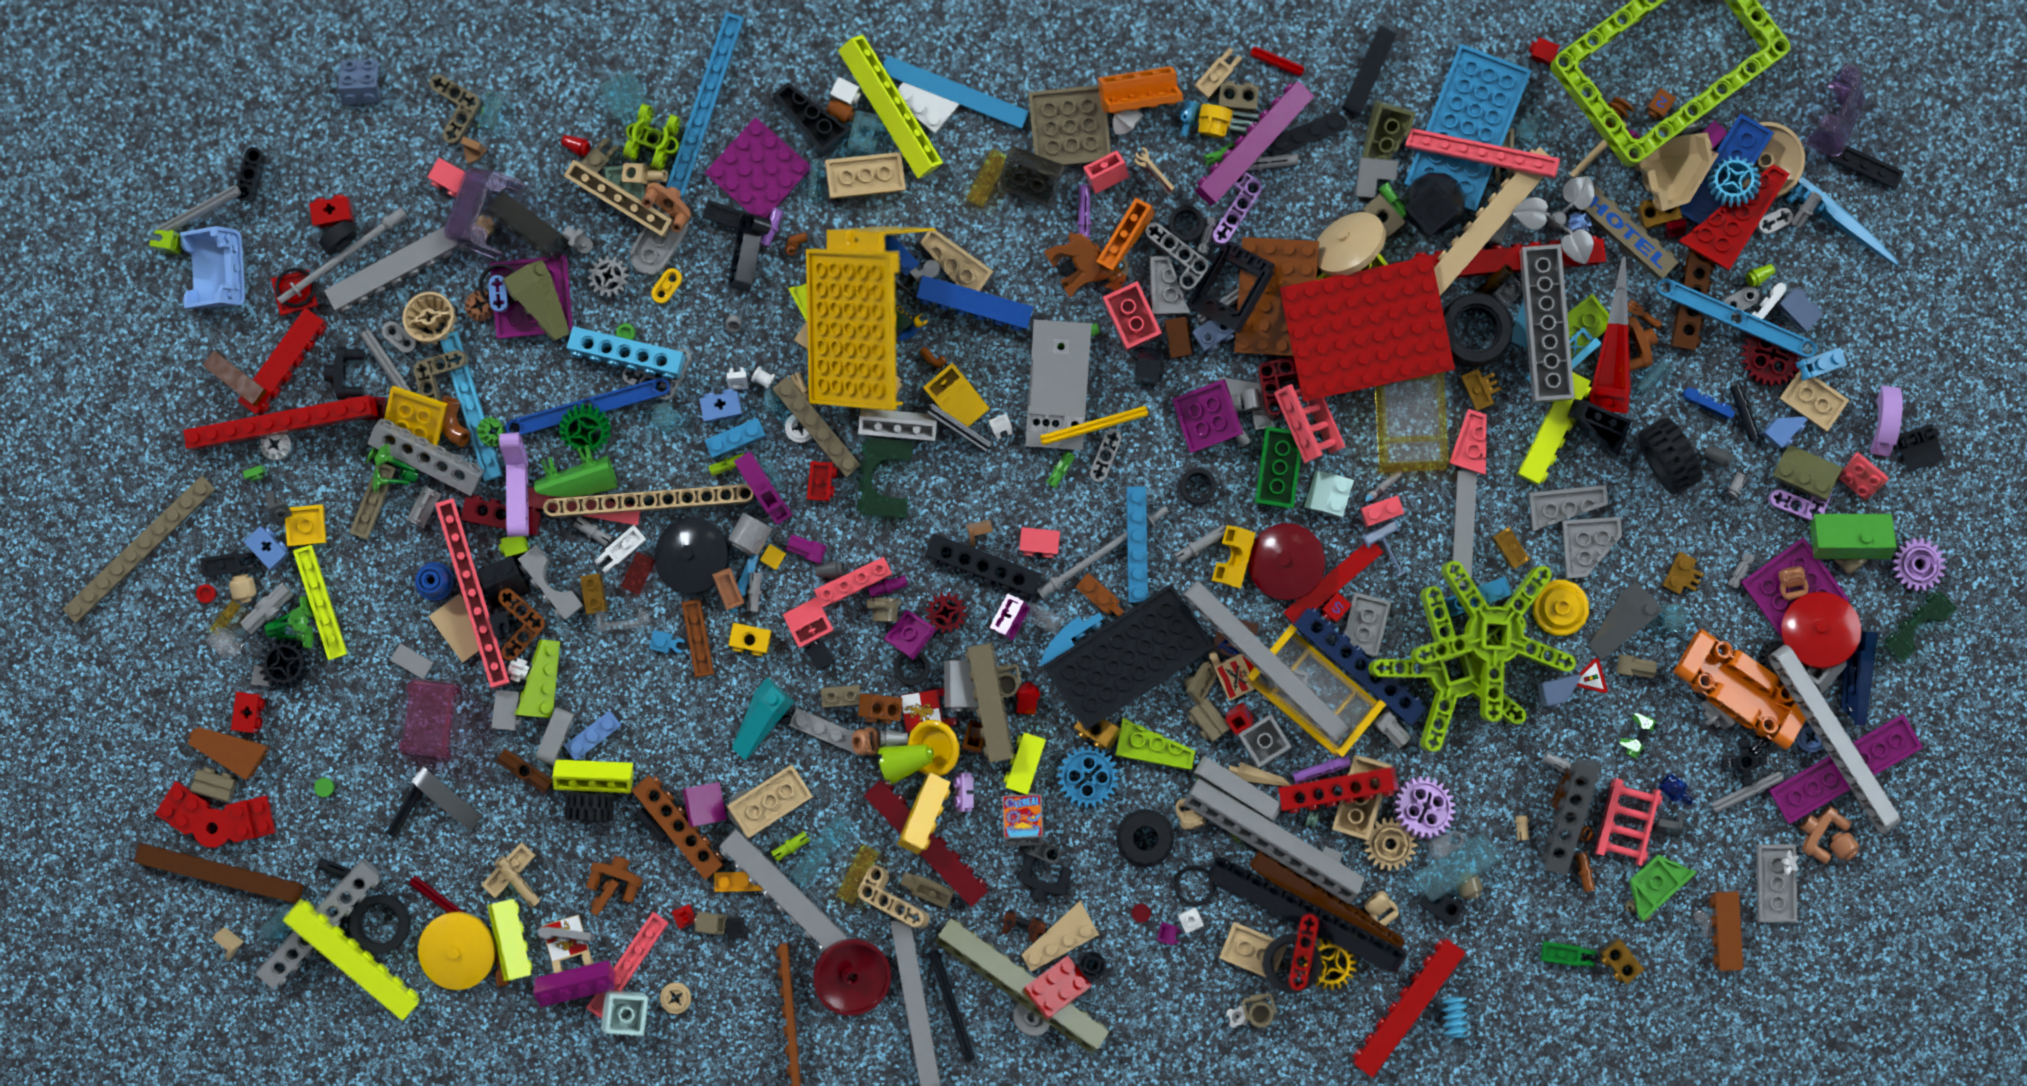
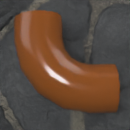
M443 396L442 402L448 403L442 432L452 443L463 447L468 443L471 432L458 422L457 414L461 402L453 397Z

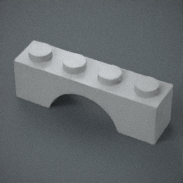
M535 545L518 558L520 569L525 574H530L532 577L531 583L536 589L540 588L544 592L542 597L548 604L552 603L556 608L554 612L559 619L564 618V620L568 621L585 607L574 591L558 592L549 585L546 578V570L550 560L538 545Z

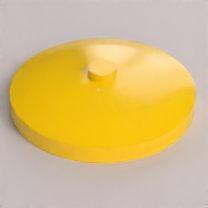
M450 912L437 917L424 929L418 944V957L423 971L434 983L446 989L463 990L477 985L490 973L496 958V944L490 929L479 918L464 912Z

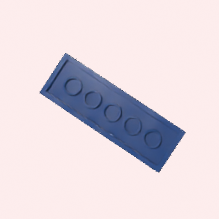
M1740 113L1716 151L1719 155L1689 203L1681 206V214L1700 225L1722 206V199L1716 201V195H1711L1710 191L1712 189L1708 188L1710 183L1708 176L1711 175L1710 170L1715 169L1714 164H1721L1722 158L1727 162L1729 156L1732 157V160H1736V156H1739L1740 161L1746 157L1747 164L1753 162L1755 165L1774 132ZM1726 172L1719 177V185L1727 179ZM1727 191L1728 193L1736 194L1734 191Z

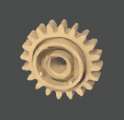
M1390 817L1387 823L1385 818H1382L1381 825L1375 821L1376 828H1373L1370 840L1363 842V844L1369 845L1364 852L1371 853L1367 859L1374 858V866L1380 862V869L1387 865L1388 871H1391L1392 865H1394L1396 870H1399V864L1406 867L1405 859L1412 861L1409 854H1416L1411 848L1417 847V844L1412 843V840L1417 837L1410 836L1411 830L1405 833L1406 826L1399 827L1401 820H1396L1394 823L1393 817ZM1390 838L1395 841V846L1391 850L1385 846L1386 840Z

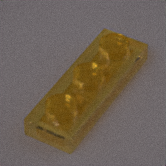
M992 148L966 197L967 201L981 208L984 207L1009 160V156Z
M865 844L861 845L836 894L837 897L854 904L858 896V889L868 869L874 865L880 852Z

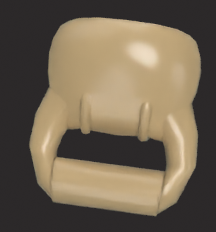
M1186 798L1178 800L1175 811L1180 819V825L1183 830H1192L1206 825V818L1194 810L1181 811L1180 807L1185 806L1183 803Z
M1384 891L1375 893L1364 904L1366 911L1377 921V917L1381 916L1386 910H1389L1390 907L1394 909L1378 921L1384 926L1388 925L1399 915L1397 905L1389 899V896Z

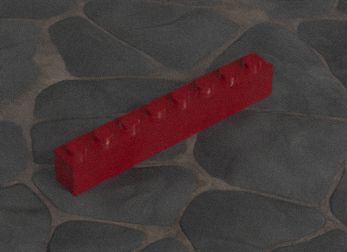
M880 779L864 797L901 834L911 810L905 805L907 803L906 799L900 793L896 796L892 791L894 787L889 785L887 780L883 782ZM930 833L928 836L930 843L927 849L922 850L919 854L972 908L988 892L986 888L988 884L981 877L977 879L973 875L975 871L967 863L963 865L959 861L961 856L954 849L950 851L946 847L948 843L941 836L937 838L933 833Z

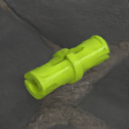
M802 831V833L791 840L787 839L785 844L771 851L773 856L777 855L775 857L777 862L790 853L794 854L796 849L810 842L808 836L804 838L807 835L805 831Z

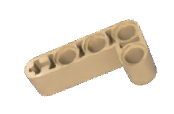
M879 866L870 867L858 889L859 897L913 927H926L929 924V916L925 911L884 890L889 880L888 870ZM880 870L881 877L876 880L875 874ZM871 888L872 895L867 897L866 892ZM887 896L889 902L886 906H883L882 901ZM904 905L905 912L900 915L899 908ZM912 914L919 916V918L921 919L920 922H918L917 919L911 917Z

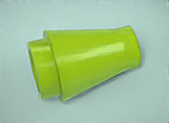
M1772 264L1750 269L1745 274V279L1749 286L1758 287L1771 275L1775 274V268Z

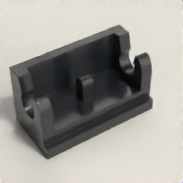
M510 611L489 616L495 637H506L504 629L509 631L510 626L511 631H515V624L512 618L514 615Z

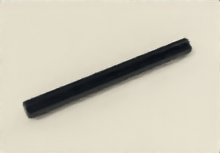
M939 951L929 952V957L962 1054L966 1062L975 1059Z

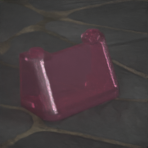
M413 678L407 684L406 691L409 693L404 736L400 740L399 751H402V755L450 761L452 751H449L447 745H451L450 734L454 704L457 701L453 697H456V693H459L460 684Z

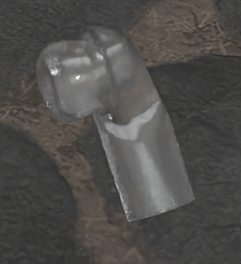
M1696 909L1693 916L1695 921L1701 926V936L1709 938L1711 936V918L1702 909Z

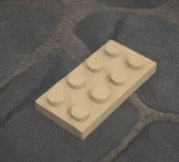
M901 152L825 160L830 199L906 190Z
M791 764L726 807L748 839L813 796Z

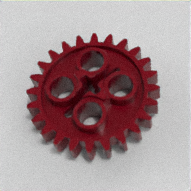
M1749 334L1750 339L1745 338L1743 340L1747 345L1740 346L1745 351L1739 354L1740 357L1745 359L1740 364H1746L1743 371L1749 370L1748 378L1754 375V382L1761 380V385L1763 386L1768 381V385L1771 387L1775 381V384L1779 386L1781 385V380L1787 383V377L1791 379L1795 377L1792 372H1799L1795 363L1799 362L1798 358H1801L1800 356L1789 351L1786 354L1781 353L1779 347L1768 343V348H1764L1761 346V339ZM1755 349L1766 354L1756 353ZM1771 351L1772 355L1776 356L1773 359H1770V355H1767ZM1756 357H1760L1763 360L1762 367L1756 364ZM1778 357L1787 358V361H1784L1783 359H1780ZM1775 362L1782 366L1781 372H1777L1774 369Z

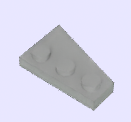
M1149 257L1151 311L1153 315L1190 314L1170 257Z

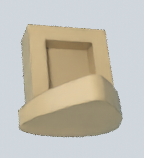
M226 927L218 931L212 938L227 950L225 958L228 961L231 960L244 942Z

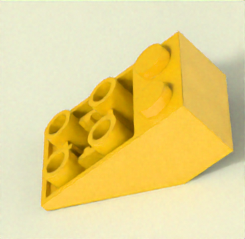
M953 363L923 387L924 391L941 410L967 427L990 409Z

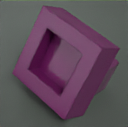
M1161 922L1157 941L1169 945L1178 944L1179 940L1175 939L1176 933H1182V930L1178 926Z

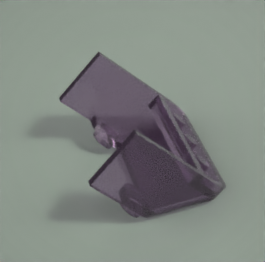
M479 168L466 170L444 227L445 237L450 241L493 258L501 256L503 251L485 244L488 237L487 231L482 226L476 224L488 189L499 192L508 186L519 191L525 188L527 183L500 172Z

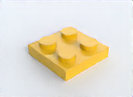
M323 504L289 507L292 516L285 518L288 547L327 543Z

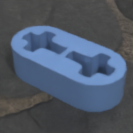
M495 275L490 278L488 284L490 306L494 311L501 313L507 310L509 305L508 290L503 283V285L499 286L500 292H497V288L493 284L498 279L503 283V277ZM499 295L500 300L504 302V304L501 305V308H498L497 305H494L495 302H498Z

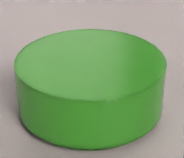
M624 323L618 326L616 336L634 340L636 331L632 325Z
M320 778L316 781L314 790L318 796L328 797L333 794L335 785L329 778Z

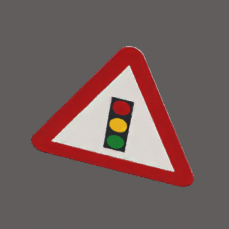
M1594 658L1579 673L1581 679L1576 686L1607 693L1608 689L1598 658Z

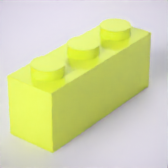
M1025 732L1023 736H1018L1015 746H1018L1019 749L1017 754H1014V757L1010 760L1009 764L1013 765L1011 773L1006 772L1003 783L1007 784L1006 788L1028 795L1046 739Z

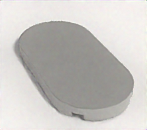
M660 207L657 208V210H659L660 212L664 213L665 215L669 216L674 220V218L671 217L668 213H666L663 209H661ZM689 221L679 233L670 229L666 237L657 234L645 226L630 251L633 267L644 275L660 273L667 266L689 228Z

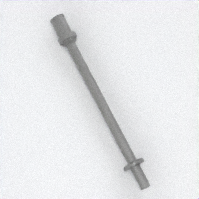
M400 207L388 217H383L382 223L302 281L296 285L291 282L292 288L277 298L278 301L283 304L295 294L301 297L300 291L385 230H393L395 225L408 217Z
M1166 506L1152 515L1147 513V527L1149 525L1156 527L1154 522L1169 512ZM1127 531L1061 576H1052L1050 581L1036 589L1042 599L1056 590L1059 591L1064 582L1127 541Z

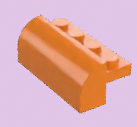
M1172 66L1098 78L1099 97L1104 113L1111 112L1117 114L1123 110L1136 111L1141 107L1148 106L1154 108L1160 104L1173 105L1178 101H1183V93L1177 87V72Z

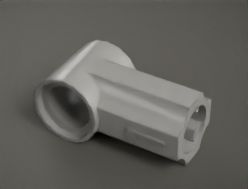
M1386 709L1372 723L1400 749L1411 737L1397 723L1398 720L1391 712Z

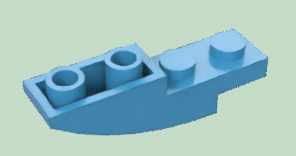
M1506 576L1477 587L1487 604L1512 595ZM1455 595L1444 599L1450 617L1466 612ZM1471 598L1470 605L1473 608L1476 606V600ZM1435 609L1434 611L1438 619L1441 614L1438 609Z
M1097 613L1084 622L1078 616L1068 623L1047 647L1040 662L1041 666H1044L1075 646L1071 639L1075 638V640H1078L1086 635L1084 631L1090 627L1094 630L1101 626V621L1104 619L1101 613Z

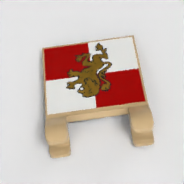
M1142 147V151L1145 154L1141 153L1142 157H1140L1138 153H1135V164L1145 168L1171 197L1175 188L1149 159L1148 150Z
M579 914L542 926L545 928L551 927L584 932ZM555 936L553 939H545L554 973L564 971L561 960L581 954L585 966L594 964L587 944L576 943L577 939L569 938V942L558 941V936Z

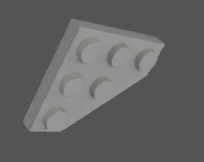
M1621 517L1562 521L1566 579L1584 578L1590 574L1593 568L1622 537Z

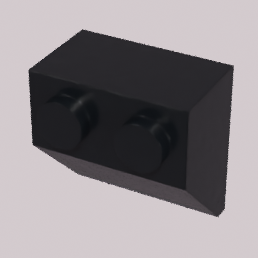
M512 555L476 571L484 590L495 608L502 605L498 599V594L502 589L510 588L519 596L531 592L516 558ZM511 593L503 594L504 602L512 600L510 597Z

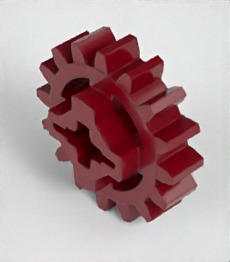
M940 592L939 598L935 595L933 596L934 602L928 601L931 607L925 609V611L930 612L926 619L932 620L929 624H935L936 631L941 628L942 633H945L946 629H949V632L952 633V628L955 627L959 630L958 624L965 623L962 617H967V614L963 613V610L967 608L966 606H961L963 599L956 600L957 594L951 597L950 592L947 593V596ZM947 600L953 601L957 606L952 607L948 605ZM940 602L939 610L933 612L935 605ZM947 607L948 610L952 611V613L949 614L948 618H946L944 615L937 614H941V612L944 611L943 608ZM959 613L956 622L952 623L953 616ZM941 618L945 621L946 626L939 624L935 619Z

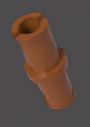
M1587 852L1575 854L1579 868L1578 876L1580 875L1583 892L1596 890L1592 877L1593 869L1590 868Z

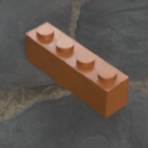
M1739 891L1711 892L1712 896H1709V906L1712 908L1713 916H1710L1711 928L1714 927L1711 943L1712 947H1715V955L1712 957L1713 966L1719 971L1744 970Z

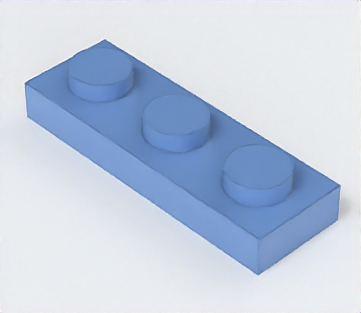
M608 711L566 743L564 747L574 760H578L622 727L615 715Z

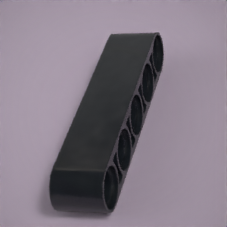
M1381 25L1379 26L1342 110L1357 117L1360 116L1397 35L1396 32Z

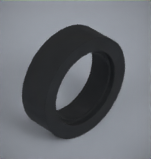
M379 894L367 897L356 905L350 917L349 927L352 938L359 944L360 948L370 953L380 954L395 950L404 943L410 932L411 919L408 909L399 899L390 895ZM375 905L388 906L395 912L398 918V930L395 936L385 943H377L370 940L362 928L364 914Z
M1294 933L1285 934L1274 939L1267 946L1262 959L1263 972L1268 982L1276 989L1286 993H1298L1308 989L1317 981L1322 970L1321 953L1315 944L1308 983L1305 988L1295 990L1290 986L1289 982L1284 981L1277 975L1273 965L1274 956L1282 946L1296 944L1298 934ZM1303 937L1300 944L1304 948H1309L1311 940ZM1304 980L1296 982V986L1299 987L1300 984L1304 983Z

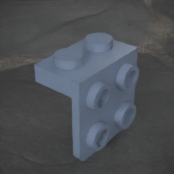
M377 59L341 62L338 91L342 105L381 103V95L377 84L379 61Z

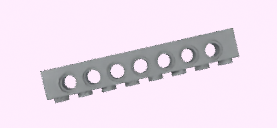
M363 857L314 910L319 914H324L329 919V923L334 927L338 926L341 923L339 919L343 915L347 917L352 912L354 903L356 901L360 903L367 895L365 892L370 887L373 889L380 882L378 878L381 872ZM362 879L365 885L357 886L354 881ZM348 893L351 899L344 900L341 894ZM335 907L338 913L331 914L328 908ZM294 930L258 968L256 975L272 989L277 985L280 987L288 979L286 975L290 971L294 973L301 965L299 963L303 957L307 959L313 953L314 949L312 948L314 946L309 942L303 941L302 936ZM295 949L298 955L291 956L288 950ZM282 963L285 969L278 970L275 964Z

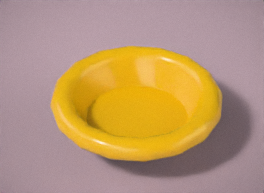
M1552 580L1546 584L1533 601L1532 614L1537 625L1544 632L1554 636H1568L1577 632L1585 624L1589 615V601L1585 592L1576 583L1568 580Z
M926 720L919 723L911 731L907 745L927 744L929 747H932L935 758L932 759L931 764L918 771L926 776L930 772L937 776L949 773L955 767L959 758V742L956 734L947 724L939 720Z

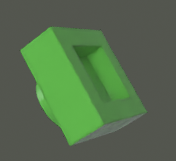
M262 465L242 471L244 478L252 482L263 479V475L267 474L266 468Z

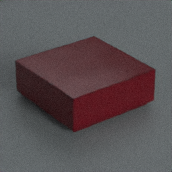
M1685 218L1666 222V239L1685 235L1687 224Z

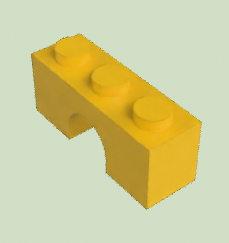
M1226 526L1222 544L1230 548L1231 556L1225 564L1216 562L1212 581L1241 589L1254 543L1255 532L1236 526Z

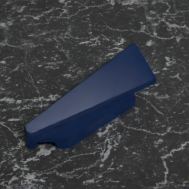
M1861 631L1858 647L1854 654L1846 661L1847 666L1843 670L1841 708L1852 717L1855 725L1865 726L1867 721L1878 639L1877 632Z

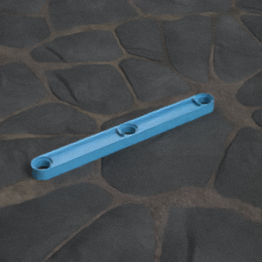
M1665 278L1656 284V292L1661 297L1800 357L1810 358L1817 352V345L1812 340L1673 280ZM1665 282L1670 285L1668 293H1663L1660 290L1661 283ZM1733 313H1738L1741 316L1740 323L1732 322L1731 316ZM1804 344L1811 345V354L1803 352L1802 347Z

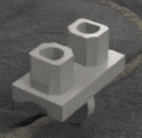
M568 226L562 233V236L569 241L567 244L574 251L587 254L592 250L593 243L591 239L580 228L575 231Z
M1707 699L1700 704L1706 710L1704 714L1708 718L1705 721L1707 726L1713 723L1716 728L1720 726L1724 731L1736 723L1733 718L1712 705Z

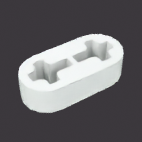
M1782 208L1763 217L1757 226V230L1761 234L1767 235L1785 227L1793 220L1791 210ZM1781 212L1783 215L1787 214L1786 222L1784 220H1776L1781 216ZM1764 221L1766 223H1769L1771 221L1773 222V224L1769 226V230L1767 228H1762Z

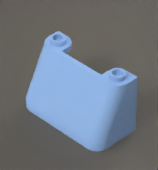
M214 226L180 232V245L184 251L191 253L193 274V290L185 292L183 297L184 308L200 309L242 305L245 301L242 238L238 230Z

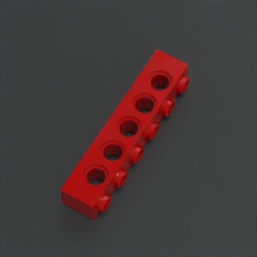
M1395 767L1278 788L1282 811L1288 810L1289 814L1300 812V808L1307 807V811L1319 809L1318 805L1326 804V807L1336 806L1337 801L1344 800L1345 804L1356 802L1358 797H1363V800L1374 799L1375 794L1382 793V797L1394 795L1393 791L1399 790ZM1374 779L1380 781V787L1377 790L1372 786ZM1356 782L1361 785L1359 793L1355 792L1353 788ZM1338 785L1343 790L1341 796H1337L1335 793V788ZM1319 789L1324 793V797L1321 800L1316 796V792ZM1301 792L1305 795L1303 803L1298 801V795Z

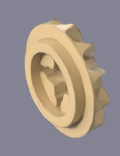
M676 982L665 986L660 995L662 1007L667 1012L673 1014L684 1012L691 1003L689 988L682 983ZM670 991L676 995L681 992L683 993L679 998L681 1005L676 1001L669 1003L673 998Z

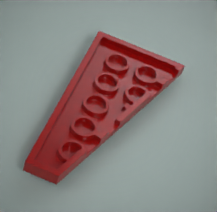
M1774 164L1760 174L1761 179L1758 181L1761 182V186L1757 187L1759 192L1754 194L1753 200L1748 198V204H1744L1741 201L1739 207L1736 203L1729 207V202H1726L1725 205L1718 208L1689 234L1680 239L1678 243L1723 269L1730 271L1790 176V173Z

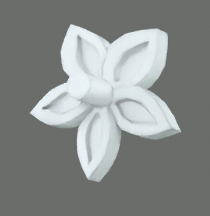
M1788 851L1787 859L1781 861L1785 865V874L1791 873L1792 870L1798 871V866L1795 862L1799 856H1792L1791 851Z

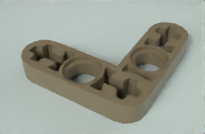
M434 75L429 81L431 89L458 105L443 131L444 140L448 144L455 145L463 137L479 110L481 102L472 92L442 75ZM441 80V83L447 87L445 94L443 93L445 92L444 88L440 86L436 88L435 81L439 82ZM454 88L460 90V95L457 98H451L450 91ZM465 93H467L465 95L467 99L472 100L474 98L475 106L471 105L468 107L469 104L462 100ZM458 115H466L467 120L464 124L457 123ZM453 124H455L459 128H462L461 131L456 129L454 133L456 135V138H451L449 140L448 133H453V131L455 130V127L452 126Z
M456 350L417 362L414 366V374L419 394L427 397L434 396L435 398L433 399L442 401L435 376L465 367L468 363L467 354ZM457 355L462 357L459 362H450V360L456 359ZM440 359H443L445 362V367L442 370L437 368V362ZM423 366L427 367V370H425L424 373L420 372V369H422ZM426 383H430L432 385V391L430 393H426L424 391V386Z

